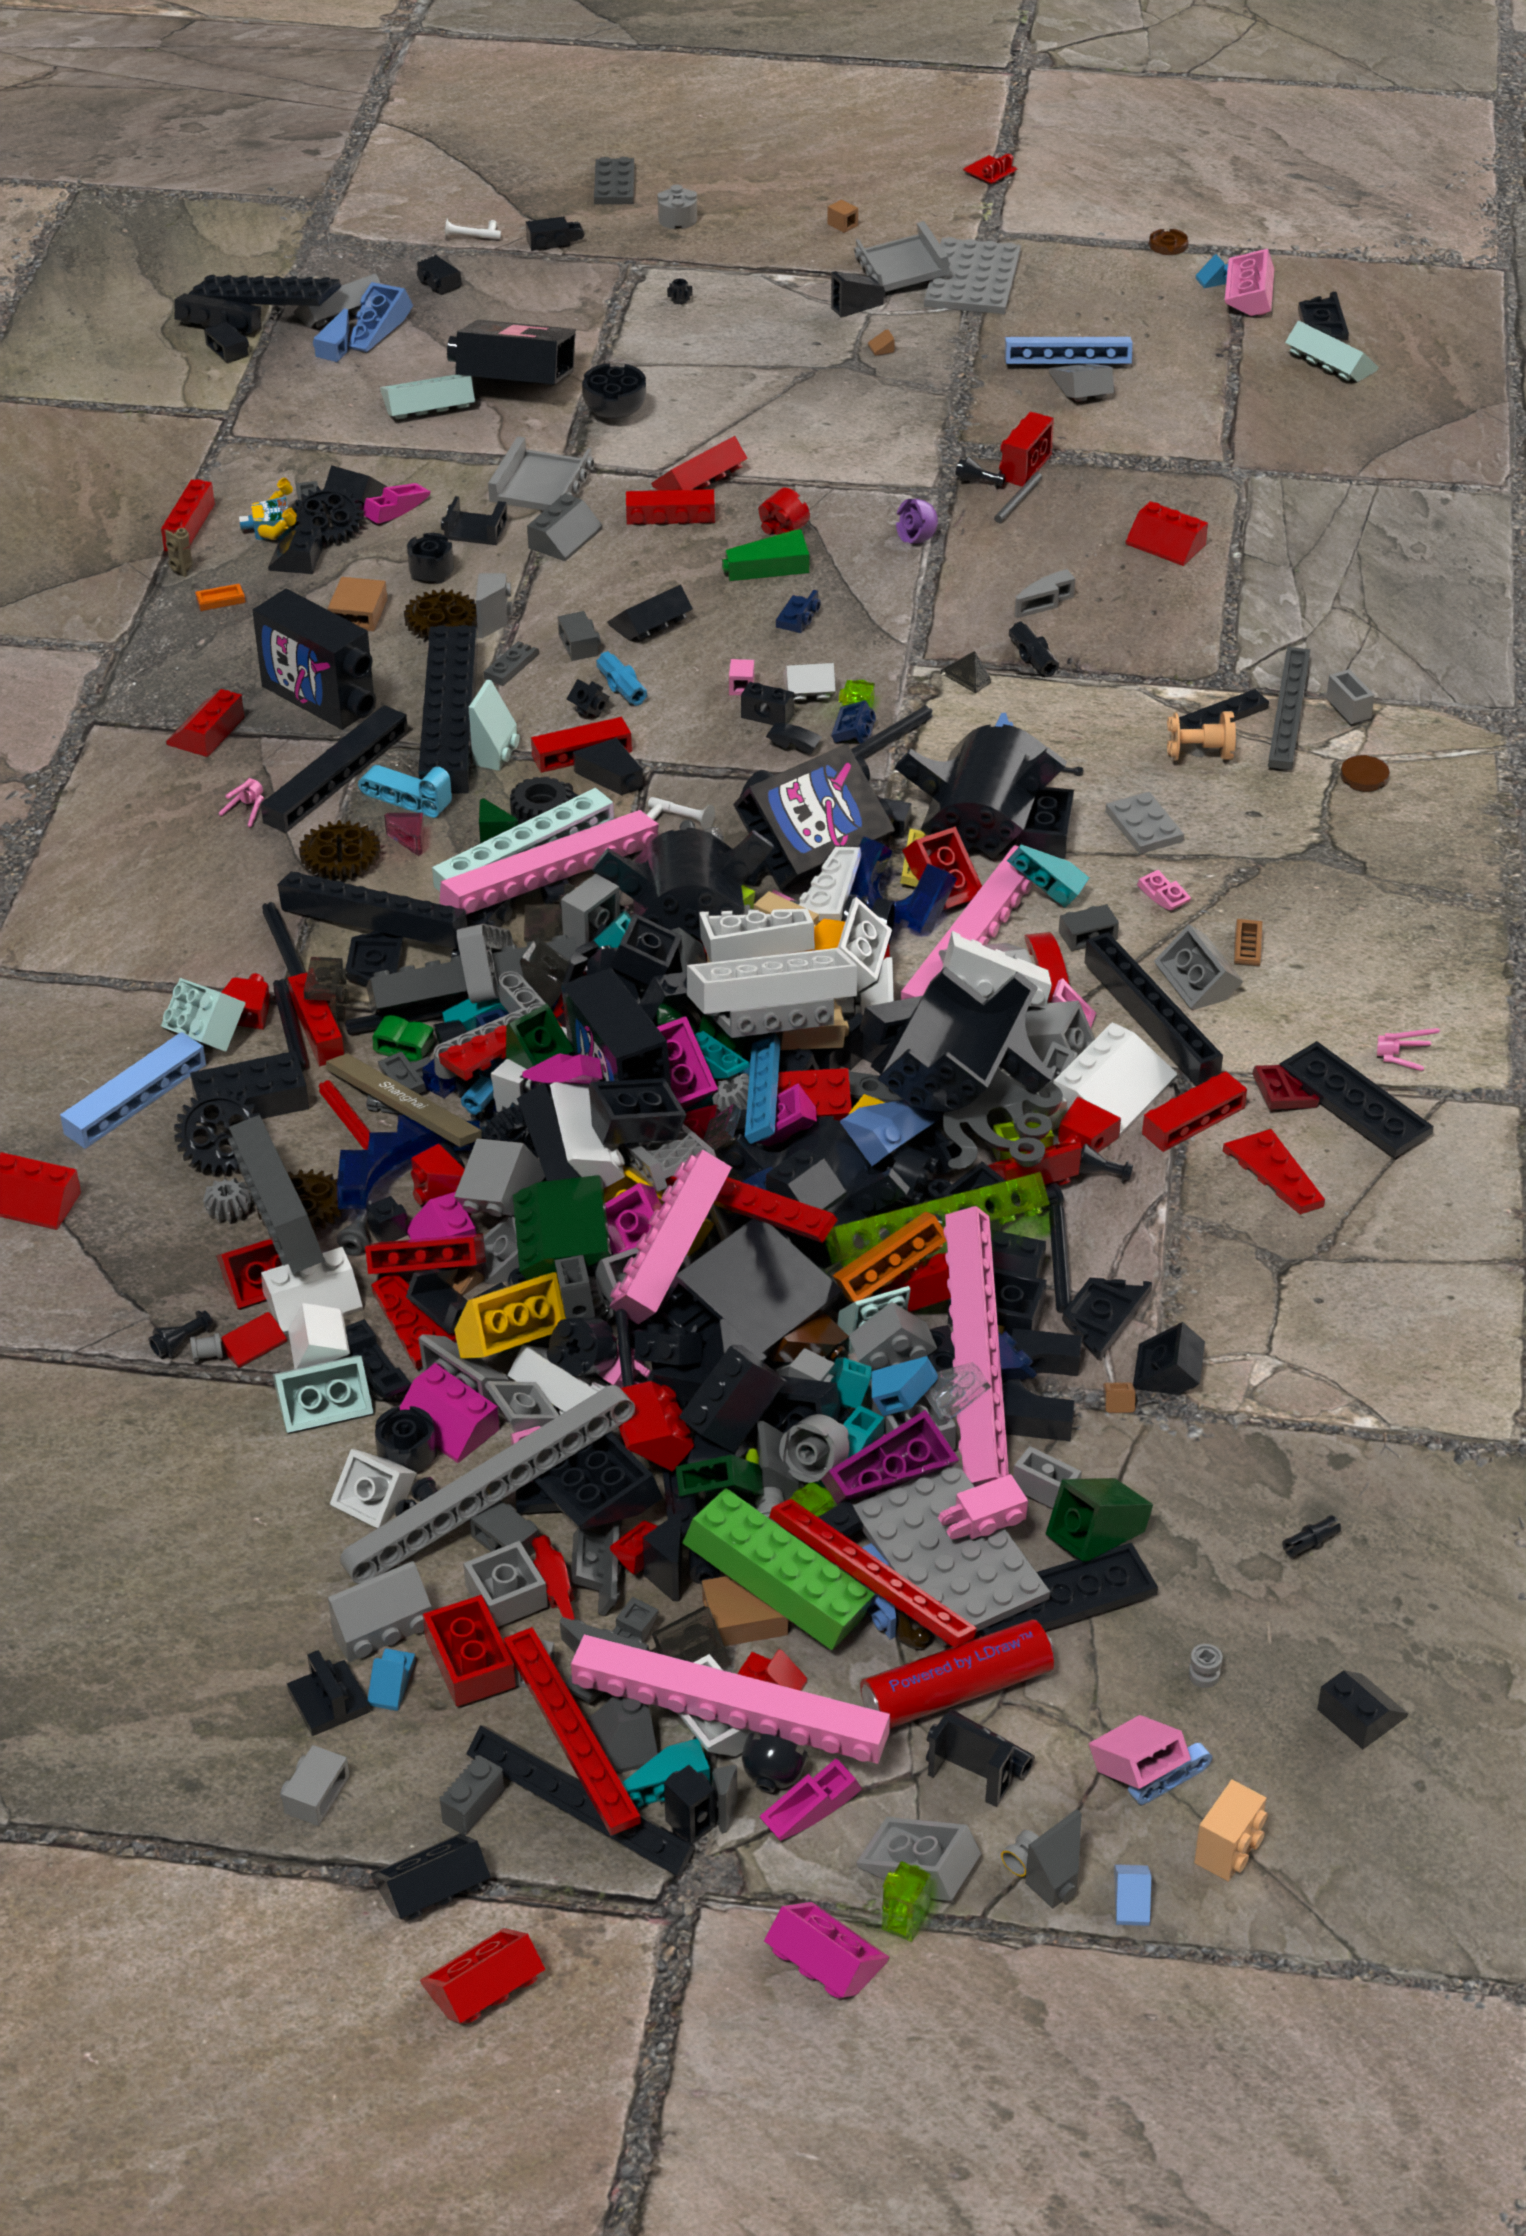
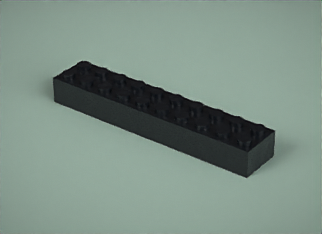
M476 626L430 627L418 774L419 779L422 780L433 767L443 768L450 776L451 794L469 793L472 753L469 706L475 698L478 657Z

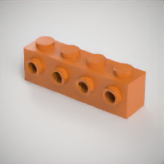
M925 1211L832 1275L838 1286L843 1289L842 1292L849 1301L854 1303L870 1298L873 1294L872 1292L881 1286L884 1287L892 1283L897 1275L904 1270L915 1267L920 1262L919 1260L927 1254L938 1251L943 1246V1243L947 1241L944 1236V1229L935 1215Z

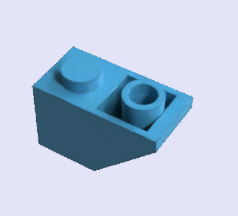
M927 1356L872 1371V1399L883 1416L911 1409L936 1382L938 1374Z

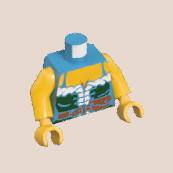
M285 477L281 478L277 483L279 491H275L268 500L251 505L252 515L239 516L241 530L254 528L255 539L281 540L291 531L290 526L296 523L297 514L292 508L287 507L286 497H283L284 494L290 495L293 491V487Z

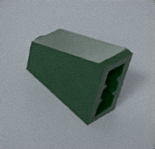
M733 1455L676 1466L680 1497L714 1499L725 1488L741 1499L764 1495L761 1466Z

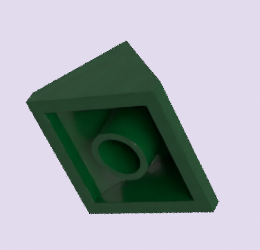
M485 798L480 799V844L518 826L517 818Z
M548 1003L506 1025V1058L525 1069H529L559 1053L567 1055L574 1051Z

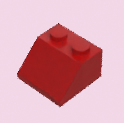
M440 1144L411 1158L414 1199L419 1205L425 1206L430 1199L457 1191L465 1169Z

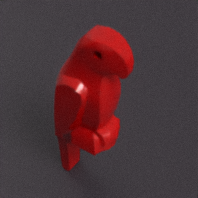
M544 1534L536 1537L532 1541V1546L536 1553V1559L533 1563L546 1583V1594L551 1608L558 1607L562 1617L575 1620L570 1603L575 1598L562 1553L553 1548L549 1536Z

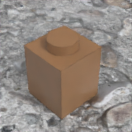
M843 200L835 202L828 206L827 224L843 233L857 227L858 208Z

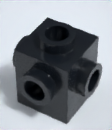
M577 678L566 700L577 705L576 711L588 717L591 713L599 717L605 709L610 696L602 692L604 687L593 681L588 684Z

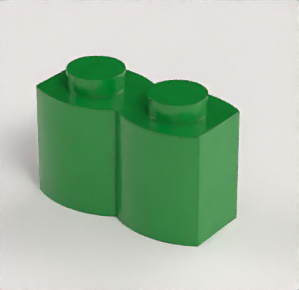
M385 1016L372 1035L373 1050L385 1056H392L402 1051L409 1062L419 1061L425 1058L434 1043V1029L421 1022H408L401 1017Z

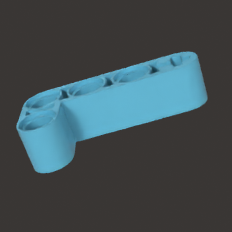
M374 765L358 781L359 789L365 795L431 818L437 817L452 800L450 776L441 767H433L421 780L380 765Z

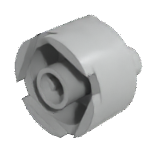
M672 185L671 189L658 193V218L662 226L669 229H675V226H682V229H685L697 222V193L695 191L683 189L681 185Z
M820 1414L808 1416L791 1427L782 1436L779 1447L782 1462L786 1461L790 1467L789 1473L796 1479L808 1483L819 1481L830 1469L847 1459L849 1454L848 1430L843 1424H839L829 1416Z

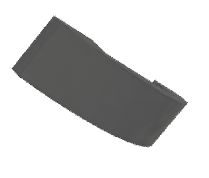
M632 1597L616 1617V1627L612 1632L629 1639L635 1638L644 1642L655 1623L659 1610ZM572 1675L565 1682L570 1693L589 1703L604 1693L600 1690L586 1689L573 1684Z

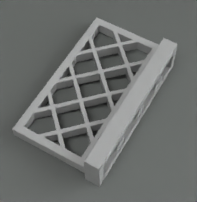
M684 1124L681 1127L677 1140L621 1143L619 1145L624 1161L657 1192L668 1188L665 1178L673 1176L680 1163H685L691 1154L695 1156L701 1150H704L716 1157L714 1149Z

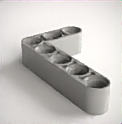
M487 924L458 929L457 941L471 1003L475 1004L498 999L499 987L492 953L501 952V948L514 945L510 930Z
M508 971L499 977V1000L510 1014L436 1046L434 1049V1066L438 1077L450 1079L458 1076L440 1064L438 1054L447 1051L451 1046L467 1043L475 1036L493 1032L495 1028L507 1025L546 1004L519 973Z

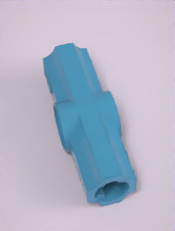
M609 651L601 653L599 659L596 660V666L607 678L610 689L613 692L619 691L634 706L642 704L644 699L647 698V690L637 680L632 666H624Z
M506 1057L504 1059L496 1058L490 1067L483 1071L479 1070L480 1077L461 1098V1104L467 1109L468 1113L477 1115L494 1099L491 1073L507 1059Z

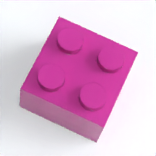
M638 1183L605 1203L610 1248L613 1254L636 1248L641 1236L644 1233L648 1234L651 1225L648 1224L651 1216L656 1209L660 1210L662 1208L653 1187Z

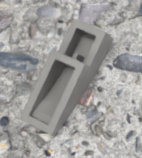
M1068 569L1043 577L1022 590L1016 596L1015 617L1020 618L1058 608V601L1074 598L1075 578Z

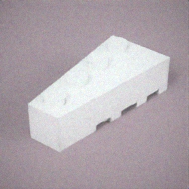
M951 932L942 969L946 966L986 999L1018 971L1038 987L1029 1006L1046 1008L1052 986L1048 970L1019 958H1011L1005 955V952L998 949L994 951L982 946V943L972 939L970 941L961 937L959 933Z

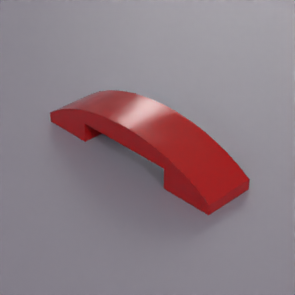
M1050 932L1025 934L1024 939L1029 954L1033 955L1036 966L1044 968L1049 972L1052 986L1047 1003H1052V997L1058 981L1063 978L1069 984L1059 945Z

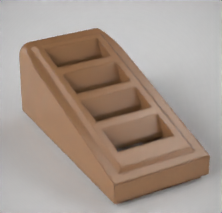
M1237 919L1234 936L1235 964L1260 966L1263 921ZM1241 934L1254 935L1255 937L1241 936ZM1241 941L1255 942V944L1241 943ZM1241 948L1255 949V951L1241 950ZM1240 954H1241V955H1250V956H1254V958H1253V957H1244V956H1240Z

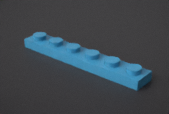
M776 1033L752 1043L745 1126V1137L750 1144L759 1140H766L775 1133L780 1039Z

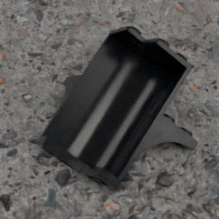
M990 724L979 727L967 734L950 752L948 760L945 762L931 760L910 749L896 763L894 769L933 798L921 827L922 832L926 835H931L956 827L966 851L975 845L991 858H995L1024 830L1034 798L1065 768L1067 761L1020 728L1005 724L1002 727H991Z
M687 828L686 830L677 831L673 829L654 838L634 861L628 860L607 848L592 866V870L601 877L618 885L619 890L633 899L635 914L669 930L681 928L689 935L693 934L701 940L699 912H709V916H722V911H732L733 915H741L745 910L741 886L771 852L773 844L754 830L736 847L731 848L713 834L701 829Z
M945 966L930 981L909 1019L887 1047L874 1059L870 1067L880 1074L878 1077L880 1082L902 1099L909 1102L910 1105L931 1111L948 1112L969 1105L988 1088L998 1066L1036 1094L1051 1081L1054 1075L1033 1050L1026 1032V1012L1038 987L1017 971L986 999Z
M834 1116L817 1117V1122L810 1128L800 1130L791 1135L785 1142L779 1143L774 1152L765 1151L750 1144L741 1134L721 1144L718 1153L743 1180L771 1166L775 1168L801 1148L826 1160L846 1190V1197L827 1210L833 1213L838 1220L823 1243L773 1226L775 1229L784 1232L800 1252L816 1266L823 1269L848 1256L867 1216L907 1195L910 1189L892 1168L887 1170V1167H891L894 1161L892 1154L871 1166L840 1121L834 1120ZM744 1215L740 1216L732 1231L736 1232L753 1218Z

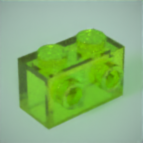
M900 1861L895 1872L890 1871L887 1874L883 1884L882 1930L910 1942L914 1940L929 1913L930 1873L917 1865H909Z

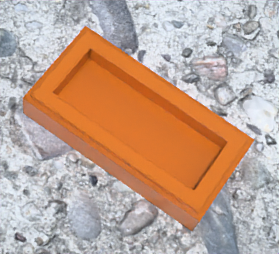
M240 584L195 592L200 611L245 603V596Z

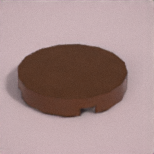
M1159 229L1150 234L1149 247L1156 253L1177 255L1188 249V236L1180 230L1169 229V231L1164 232V229Z
M1356 755L1348 758L1343 762L1340 772L1344 783L1347 782L1350 784V788L1363 792L1379 790V787L1382 785L1384 787L1389 780L1390 774L1389 767L1384 761L1368 755Z

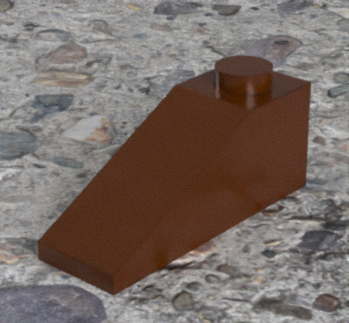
M823 1313L785 1336L770 1354L769 1358L772 1361L793 1362L805 1348L821 1357L825 1356L827 1360L831 1358L834 1361L845 1350V1347L842 1345L849 1336L826 1313Z

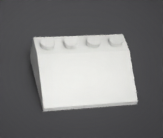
M1112 1022L1054 1080V1084L1060 1088L1063 1097L1067 1101V1111L1074 1100L1080 1097L1121 1117L1119 1136L1121 1137L1177 1079L1178 1074L1134 1032Z

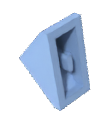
M1115 1864L1116 1925L1150 1926L1151 1873L1148 1866Z

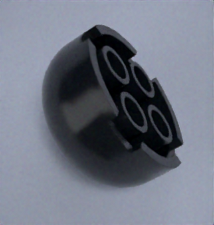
M610 363L595 366L584 374L582 382L583 399L587 407L601 417L619 419L630 416L639 410L645 401V374L637 367L625 364L624 367H610Z

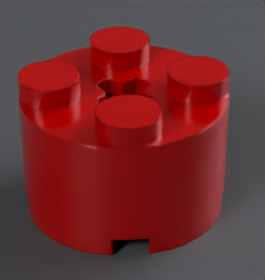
M787 487L780 488L758 507L762 530L766 534L773 533L779 535L801 529L810 519L808 505L806 502L801 503L798 499L800 495L794 490Z

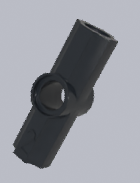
M1022 621L1014 623L1013 627L1009 629V637L1018 646L1021 659L1024 662L1030 661L1040 674H1043L1045 677L1053 676L1059 669V662L1050 653L1046 639L1043 636L1037 637Z

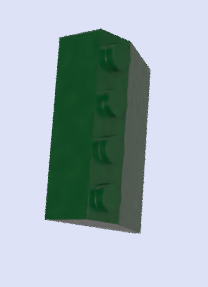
M600 1175L536 1182L513 1194L519 1272L527 1280L552 1272L557 1274L555 1260L583 1255L587 1268L611 1255L603 1180Z

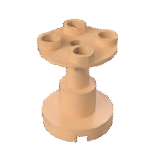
M1232 711L1221 712L1219 724H1203L1202 729H1180L1178 714L1174 712L1173 717L1167 718V730L1171 731V741H1167V754L1171 755L1174 761H1177L1180 744L1202 743L1203 748H1220L1222 760H1232L1234 755L1230 751H1235L1236 727L1235 722H1230V718H1234V713Z

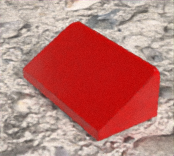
M266 1312L224 1335L221 1338L223 1352L240 1368L287 1342V1338L272 1314Z
M645 1520L610 1546V1551L634 1575L644 1568L643 1537L658 1527Z

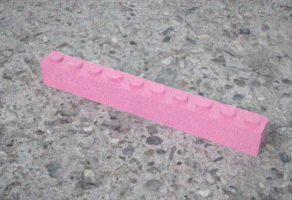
M638 810L441 881L439 903L445 906L450 905L455 908L464 909L466 914L475 912L589 870L607 848H610L622 857L643 850L657 837L659 824L644 812Z
M1014 845L903 988L901 1000L923 996L930 981L942 970L943 962L938 953L940 950L947 949L952 931L959 933L961 937L970 941L973 939L982 943V945H988L989 940L997 935L1001 924L1007 922L1010 912L1019 906L1021 898L1025 893H1029L1033 883L1007 862L1018 846Z
M977 1206L946 1214L944 1236L947 1240L948 1248L945 1258L949 1267L950 1277L947 1280V1285L951 1293L949 1313L953 1320L951 1340L955 1348L953 1368L957 1377L955 1395L959 1406L957 1423L961 1435V1440L959 1441V1451L962 1455L963 1464L961 1469L974 1487L1009 1475L990 1219L986 1213Z
M585 1634L571 1662L572 1683L583 1688H592L607 1692L616 1697L622 1696L638 1700L643 1704H653L668 1708L677 1713L691 1714L707 1721L713 1720L725 1723L737 1729L744 1728L761 1734L781 1737L798 1745H808L823 1749L828 1753L850 1756L862 1762L869 1761L878 1764L889 1735L890 1714Z

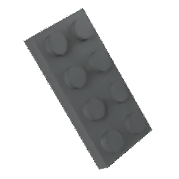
M602 157L596 159L594 204H633L634 158Z

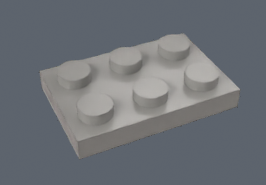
M1150 792L1106 804L1105 812L1139 854L1181 843L1184 840V833Z

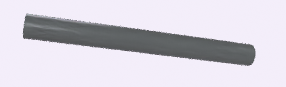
M1036 472L995 515L994 520L997 523H1001L1042 479V475Z

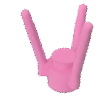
M248 778L245 783L225 796L226 799H230L238 794L219 812V815L223 816L240 800L245 804L255 802L248 822V827H252L259 806L264 800V797L261 795L263 793L262 785L257 780Z
M1434 1028L1378 1035L1377 1056H1383V1062H1393L1423 1071V1066L1394 1057L1393 1054L1399 1055V1046H1430L1431 1041H1400V1039L1436 1034L1440 1032V1029Z

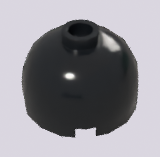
M754 1733L749 1734L743 1748L742 1763L748 1777L756 1782V1788L772 1793L775 1788L785 1789L792 1786L801 1777L809 1757L807 1751L804 1750L801 1755L796 1751L797 1744L781 1737L762 1734L761 1739H753Z

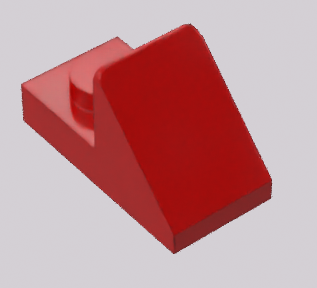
M781 1649L777 1650L772 1660L751 1652L737 1673L738 1675L800 1691L807 1684V1677Z

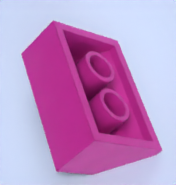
M685 1016L658 1026V1030L667 1040L671 1090L683 1110L713 1094L718 1088L687 1017Z
M436 1363L414 1379L400 1405V1410H410V1406L419 1407L432 1417L436 1448L457 1463L461 1462L500 1430L498 1406Z
M813 1902L782 1906L764 1939V1942L773 1948L772 1952L776 1956L795 1963L799 1966L798 1971L802 1975L820 1981L825 1985V1991L836 1998L857 1995L890 1958Z

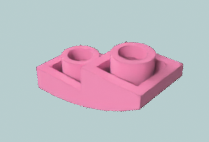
M1159 870L1138 880L1137 886L1149 898L1170 911L1191 900V897L1177 881L1170 883Z

